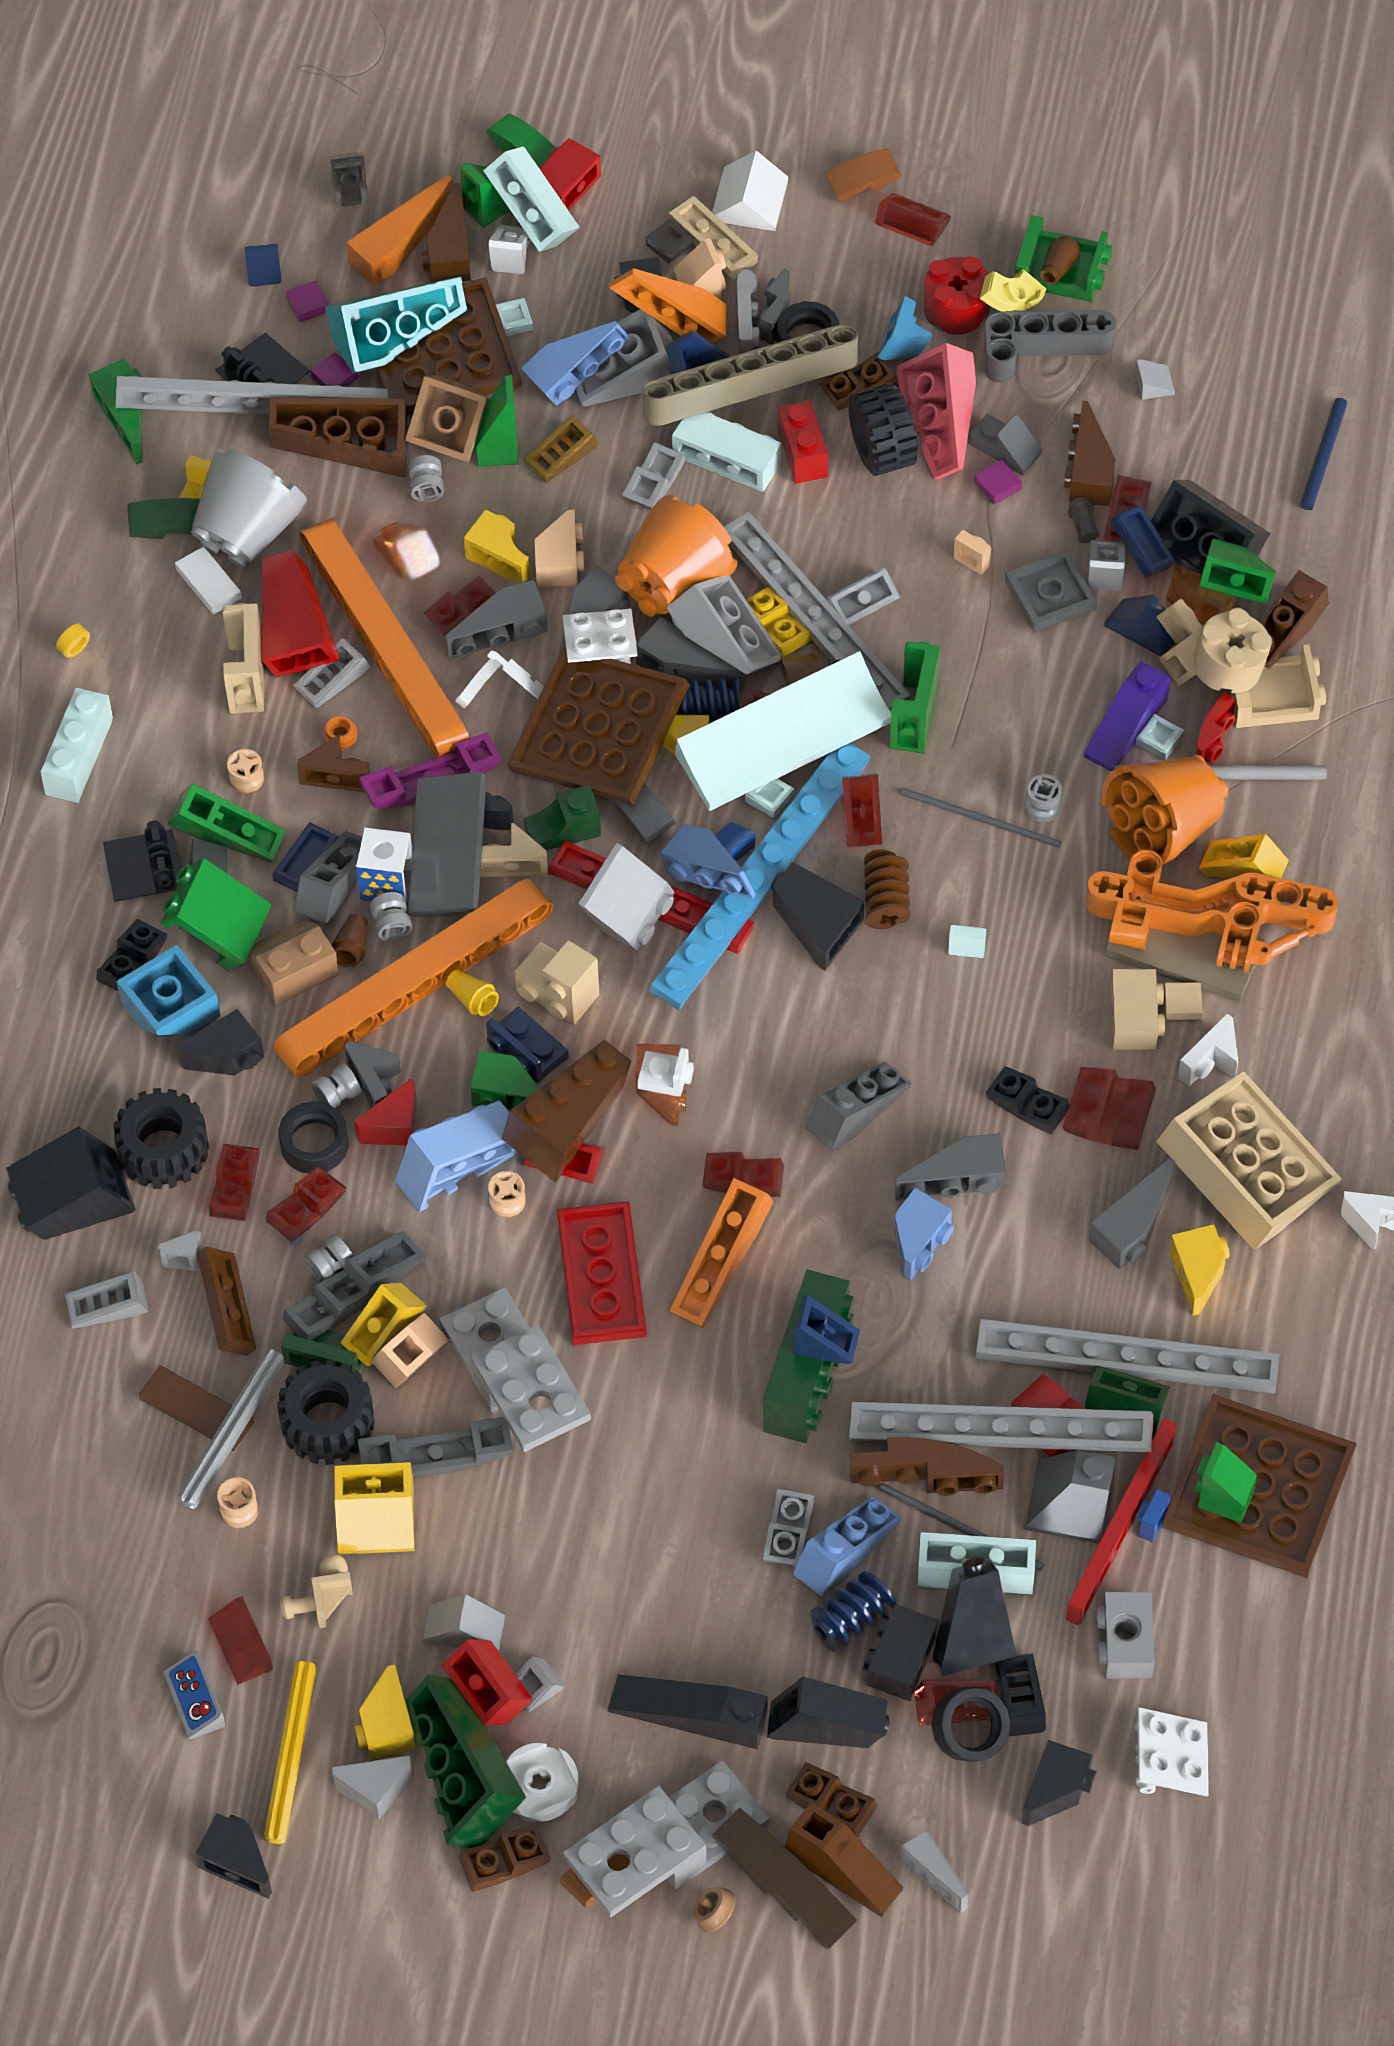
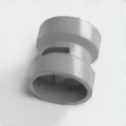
M422 455L412 459L408 464L409 478L412 480L410 483L411 496L414 500L423 503L439 500L445 493L444 483L441 479V461L437 457Z
M1042 774L1033 777L1027 785L1025 807L1027 815L1036 822H1051L1060 814L1061 783L1051 775Z
M384 893L371 901L370 909L372 916L378 920L376 930L381 940L397 941L411 933L413 927L410 916L405 913L407 906L401 893Z
M344 1063L333 1068L332 1074L327 1077L320 1076L311 1082L319 1102L327 1103L336 1109L340 1107L341 1101L346 1098L352 1100L362 1093L356 1077Z
M332 1234L325 1239L323 1246L319 1249L313 1248L303 1255L306 1266L318 1282L334 1276L339 1270H344L346 1261L353 1257L347 1245L336 1234Z

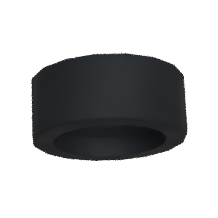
M803 301L792 304L781 313L777 320V343L792 339L789 336V331L798 325L815 324L826 329L840 325V322L835 312L821 303Z
M317 1101L305 1102L290 1109L281 1119L278 1129L281 1153L287 1164L295 1170L312 1175L326 1173L337 1167L346 1157L349 1147L346 1120L339 1110L333 1106ZM311 1123L325 1124L335 1132V1140L330 1147L314 1153L297 1149L293 1145L292 1136L297 1129Z
M963 1687L951 1690L939 1700L933 1711L931 1727L934 1740L942 1752L955 1760L978 1762L990 1759L1002 1750L1009 1737L1011 1722L1008 1709L999 1696L988 1689ZM967 1701H974L983 1705L988 1711L991 1721L988 1738L980 1746L973 1748L964 1747L958 1743L953 1737L951 1730V1718L955 1708Z

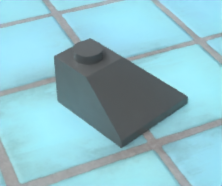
M1075 1450L1039 1459L1025 1530L1099 1544L1113 1481L1116 1457Z

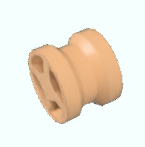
M240 749L229 756L227 768L232 788L240 793H252L258 790L264 782L262 760L259 754L253 750Z
M502 1171L495 1174L489 1181V1204L497 1215L512 1217L523 1210L526 1203L525 1184L517 1173ZM504 1196H513L512 1198L503 1199Z

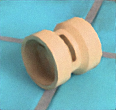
M240 1477L228 1479L220 1485L217 1499L223 1521L234 1528H243L250 1525L258 1515V1504L253 1485L248 1480Z

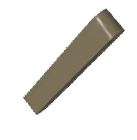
M836 325L647 382L642 390L644 419L652 425H665L851 369L858 362V332L849 325Z

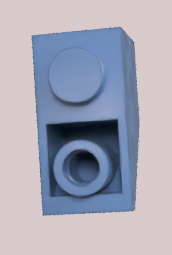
M914 1188L894 1217V1234L904 1277L910 1281L918 1270L921 1272L925 1271L933 1258V1250L939 1243L944 1245L954 1229V1226L951 1225L952 1209L917 1188Z

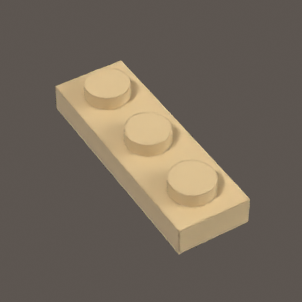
M691 197L669 212V222L696 247L704 239L711 238L715 249H720L723 253L726 267L722 271L732 280L737 277L739 271L748 270L758 263V254L696 197Z

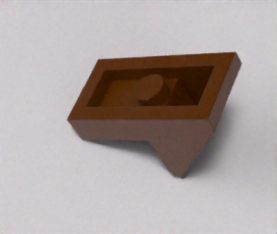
M336 736L298 759L299 782L301 785L365 793L359 782V777L370 774L369 762L356 758L341 759L340 736Z

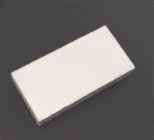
M204 546L175 562L177 572L213 615L223 610L224 605H231L242 599L241 591Z

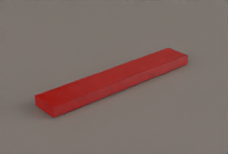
M565 840L549 864L548 872L584 889H588L607 858ZM670 885L675 892L673 894L672 906L665 915H660L658 920L690 934L713 903ZM748 919L739 933L730 942L727 950L736 954L740 952L754 928V921Z
M1164 1418L1152 1440L1151 1452H1146L1068 1603L1067 1621L1075 1625L1082 1623L1175 1442L1176 1423Z

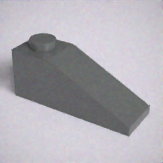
M345 831L300 875L294 912L305 915L312 921L327 923L342 908L358 880L356 865L362 842L361 836Z
M1171 1158L1090 1222L1089 1241L1118 1269L1129 1261L1131 1263L1136 1262L1147 1249V1243L1173 1182L1175 1161Z

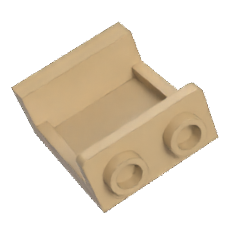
M257 603L224 605L223 618L228 649L231 651L244 650V662L223 663L230 714L265 712L264 665L261 660V626Z
M1310 644L1302 645L1300 655L1281 657L1269 669L1264 667L1259 681L1251 689L1241 693H1231L1232 689H1228L1229 695L1236 699L1234 709L1236 728L1319 719L1320 707L1326 704V693L1324 685L1318 684L1317 676L1320 674L1319 660L1317 655L1312 656Z

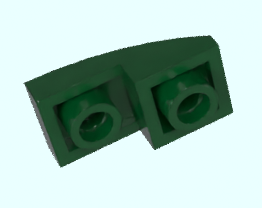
M166 498L129 503L127 505L130 537L163 539L166 533L192 535V524L200 499Z

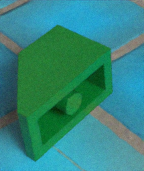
M463 163L460 165L463 208L484 228L511 210L483 170L487 166Z
M1212 539L1199 586L1267 604L1276 571L1246 547Z

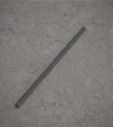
M905 788L902 789L901 795L1058 848L1061 846L1062 841Z
M884 1483L880 1486L879 1490L971 1536L990 1537ZM1035 1559V1568L1042 1570L1044 1563Z

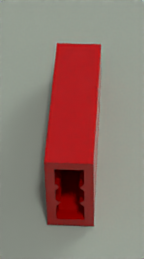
M294 550L262 558L261 660L276 678L339 661V654L309 568Z

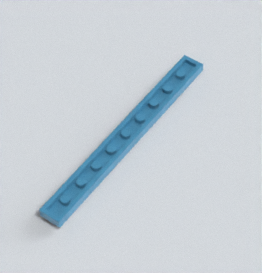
M851 743L828 754L741 867L756 895L750 898L738 894L731 895L723 891L653 981L649 989L650 993L678 1011L681 1009L727 949L732 939L739 933L745 922L753 915L769 894L773 879L778 872H785L867 766L871 757L869 754Z

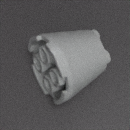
M218 448L210 463L192 524L191 534L201 540L199 545L201 547L204 546L207 551L217 554L221 550L229 555L227 559L230 562L245 569L248 563H251L301 513L307 498L295 485L289 484L288 488L285 487V482L273 474L274 470L261 462L233 449H230L228 454H224L225 451Z

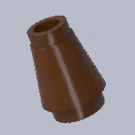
M1060 236L1050 243L1040 272V277L1045 283L1050 285L1057 284L1078 262L1080 247L1075 240L1067 236Z
M350 914L331 944L336 952L337 964L341 966L354 967L365 957L368 920L363 915Z

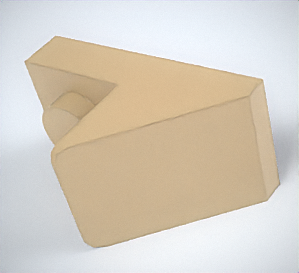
M511 823L510 846H502L500 844L482 846L480 877L548 876L547 851L516 824Z

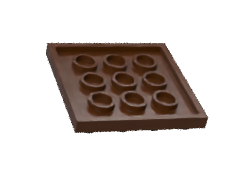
M487 277L462 283L467 307L465 312L438 330H434L420 339L413 347L407 348L393 357L394 359L386 365L376 367L382 388L388 389V398L406 399L407 414L414 413L424 376L438 375L467 385L484 395L493 394L503 378L512 375L513 389L522 387L521 376Z
M563 646L507 766L512 772L572 789L590 785L593 795L633 806L689 688V684L684 678L614 659L568 663L566 646Z
M1213 1394L1163 1520L1162 1528L1308 1578L1357 1443ZM1216 1442L1225 1445L1257 1474L1255 1490L1242 1523L1198 1508L1200 1493L1195 1492L1200 1476L1197 1475L1204 1454L1211 1455Z

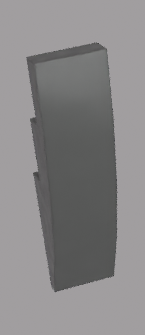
M401 1231L347 1260L343 1271L315 1285L313 1295L285 1309L282 1320L298 1337L313 1340L364 1308L381 1284L399 1282L425 1260L426 1254L404 1231Z

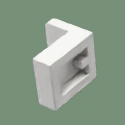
M680 1048L678 1057L646 1051L638 1078V1089L681 1097L684 1083H691L694 1063L689 1062L688 1049Z

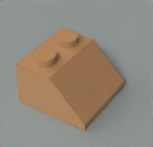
M438 375L424 376L405 441L469 462L489 397L467 385Z
M305 918L254 943L247 958L249 965L275 1006L339 975L335 950L321 928Z

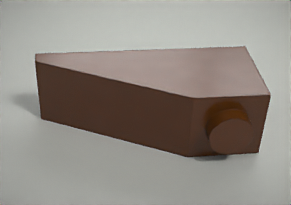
M461 183L453 184L427 236L428 251L422 252L423 270L430 271L431 283L455 277H461V281H471Z

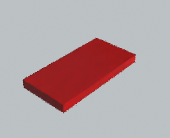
M630 1202L556 1209L573 1345L647 1337Z

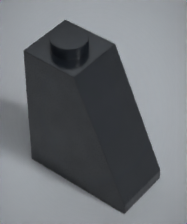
M791 862L785 872H778L771 884L773 907L819 968L826 971L863 922L864 900Z
M972 1558L963 1562V1566L952 1569L933 1652L934 1665L942 1676L1017 1656L999 1570L990 1559Z
M803 1676L771 1701L767 1738L869 1748L884 1737L888 1731L890 1719L886 1715L887 1700Z

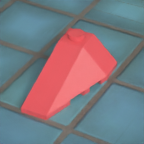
M945 343L897 366L899 390L908 404L915 429L922 440L921 450L933 478L937 480L963 469L976 388L973 353Z

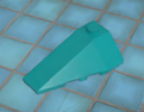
M455 277L325 306L332 340L350 370L355 373L386 365L394 359L393 357L405 349L413 347L420 339L432 331L438 330L465 312L467 307L461 277Z

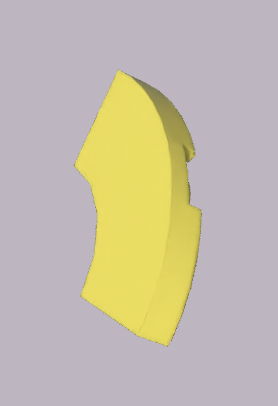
M1023 269L1015 274L1012 279L992 271L985 276L980 299L1003 312L1028 311L1042 300L1046 288Z

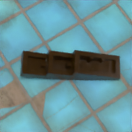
M738 1808L711 1835L763 1893L769 1892L794 1921L800 1920L826 1949L831 1948L858 1921L791 1852L741 1808Z

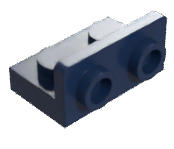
M519 1006L499 1023L493 1018L486 1022L487 1042L492 1050L499 1054L515 1056L537 1084L569 1057L568 1049Z

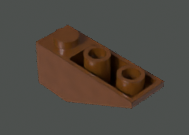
M1082 401L1081 414L1074 413L1072 434H1078L1077 441L1070 440L1068 460L1074 461L1073 468L1066 467L1064 488H1070L1069 502L1110 507L1115 457L1088 401Z
M1300 570L1297 571L1260 621L1272 639L1270 651L1264 665L1268 669L1310 631L1329 605L1328 587Z
M811 1802L790 1828L785 1848L809 1871L878 1916L882 1917L903 1891V1886L845 1823Z

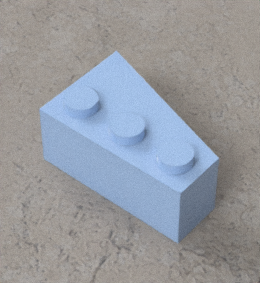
M500 1100L486 1106L479 1105L469 1113L458 1117H449L438 1125L428 1129L420 1128L410 1135L395 1182L418 1212L429 1207L427 1200L441 1191L445 1190L448 1195L456 1191L458 1187L455 1183L471 1173L479 1177L516 1155L517 1151L501 1139L509 1112Z

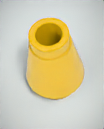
M460 970L453 971L447 978L446 987L451 990L471 1014L486 1016L496 1007L499 995L495 991L494 985Z

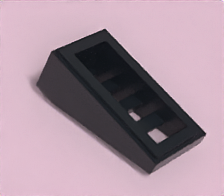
M1033 1653L1017 1655L995 1662L1001 1700L1008 1709L1011 1722L1009 1736L1044 1732L1046 1730V1712ZM1023 1671L1028 1672L1027 1675L1011 1677L1006 1676V1674ZM1030 1686V1687H1028V1688H1020V1689L1009 1690V1688ZM1033 1701V1702H1029V1703H1021V1704H1013V1705H1012V1703H1016V1702Z

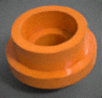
M345 716L331 718L323 729L325 743L336 737L337 734H345L340 736L342 750L351 747L358 738L356 725Z

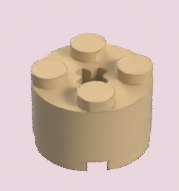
M1234 608L1230 612L1217 614L1210 618L1203 627L1195 651V672L1201 681L1212 689L1218 691L1221 688L1232 689L1231 693L1247 691L1259 681L1270 651L1272 639L1263 625L1250 617L1243 609Z

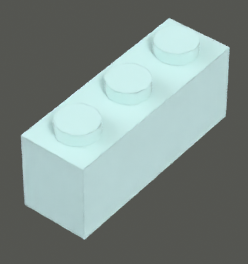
M525 147L504 152L483 170L539 252L557 247L580 228Z
M709 411L682 419L672 435V450L684 454L687 462L761 492H764L781 464V442L776 441L771 436L761 435L748 430L741 424L731 423L716 417Z
M75 688L41 769L45 795L79 803L113 720L109 695Z
M921 1532L917 1587L948 1589L953 1568L963 1566V1562L972 1558L990 1559L999 1570L1003 1593L1033 1594L1036 1540Z

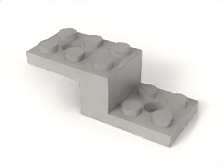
M506 1287L439 1318L442 1330L449 1339L491 1413L497 1410L500 1411L523 1452L591 1420L589 1409L538 1324L529 1328ZM486 1329H495L500 1333V1336L491 1342L484 1341L479 1337ZM537 1396H543L550 1401L548 1407L541 1410L532 1408L529 1403Z
M722 1760L670 1797L665 1794L660 1786H657L565 1850L563 1858L611 1918L665 1879L676 1891L728 1853L711 1835L738 1808L744 1810L763 1828L770 1824V1818ZM711 1806H718L724 1809L726 1815L722 1820L712 1822L705 1818L704 1812ZM614 1855H624L630 1861L629 1866L621 1871L611 1869L607 1863Z

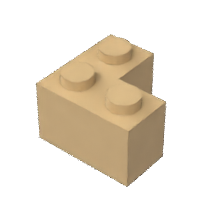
M569 940L558 952L540 941L515 970L516 990L526 1001H535L545 1007L554 1018L558 1020L564 1019L575 1025L599 996L597 957Z

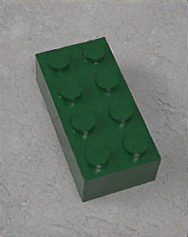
M806 1269L763 1397V1432L806 1444L810 1432H817L822 1418V1410H820L822 1398L828 1399L833 1384V1378L830 1377L833 1366L839 1367L840 1363L794 1354V1330L802 1297L805 1295L811 1296L852 1325L854 1314L851 1312L855 1296L850 1295L849 1280Z

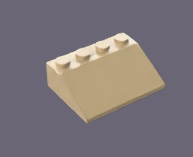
M1244 1071L1175 1117L1156 1141L1253 1250H1256L1280 1233L1342 1180Z

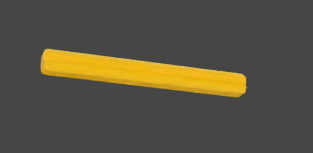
M298 1661L294 1667L264 1831L265 1841L271 1844H283L286 1840L316 1675V1666L309 1661Z

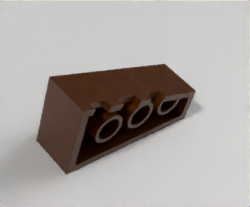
M270 398L269 433L273 448L406 478L407 441L405 440L408 424L406 399Z
M604 1039L511 1109L501 1139L556 1183L568 1162L570 1163L577 1154L578 1148L583 1141L587 1140L593 1132L598 1120L604 1116L622 1091L631 1060Z

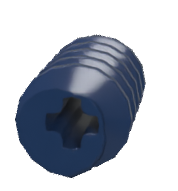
M708 678L703 689H700L697 679H692L676 715L680 713L683 715H693L694 713L697 715H707L710 713L713 721L720 719L721 713L727 716L739 710V679L734 678L731 688H728L725 679L720 678L717 688H714L711 679Z
M864 1571L858 1575V1581L851 1580L846 1584V1590L839 1589L835 1591L834 1599L828 1597L823 1600L822 1607L816 1606L812 1608L810 1618L815 1632L822 1643L830 1651L837 1652L838 1649L834 1639L838 1638L844 1644L849 1643L850 1640L846 1632L848 1629L854 1634L860 1635L862 1633L858 1623L860 1620L867 1626H872L874 1622L870 1613L873 1611L880 1618H883L886 1614L882 1604L886 1603L893 1609L896 1601L891 1591L879 1578L870 1572Z

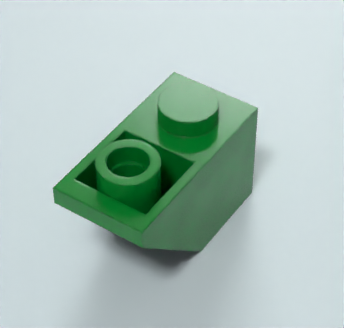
M479 1050L470 1085L472 1106H486L500 1100L509 1112L539 1089L515 1056Z
M1216 1442L1212 1454H1204L1197 1475L1200 1476L1195 1487V1492L1200 1493L1198 1508L1242 1523L1255 1490L1257 1474L1225 1445Z

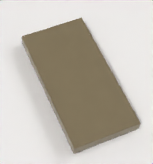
M1150 928L1145 950L1108 943L1105 951L1106 957L1141 969H1156V974L1182 983L1201 982V989L1241 1002L1256 964H1251L1248 973L1243 972V966L1236 965L1235 969H1230V964L1223 962L1222 967H1217L1216 963L1222 938L1214 932L1197 937H1189ZM1257 937L1258 941L1265 943L1264 938Z

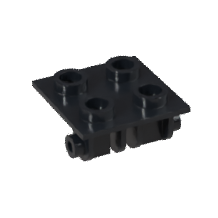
M266 332L241 351L237 347H226L222 352L224 363L215 369L226 381L273 382L277 384H295L310 373L309 369Z
M154 820L147 823V828L142 835L103 842L114 902L176 891L179 884L176 882V879L181 870L172 829L165 830V827L159 821Z

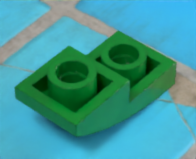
M510 113L486 131L503 152L525 147L538 168L549 159L551 152L556 148L535 128Z

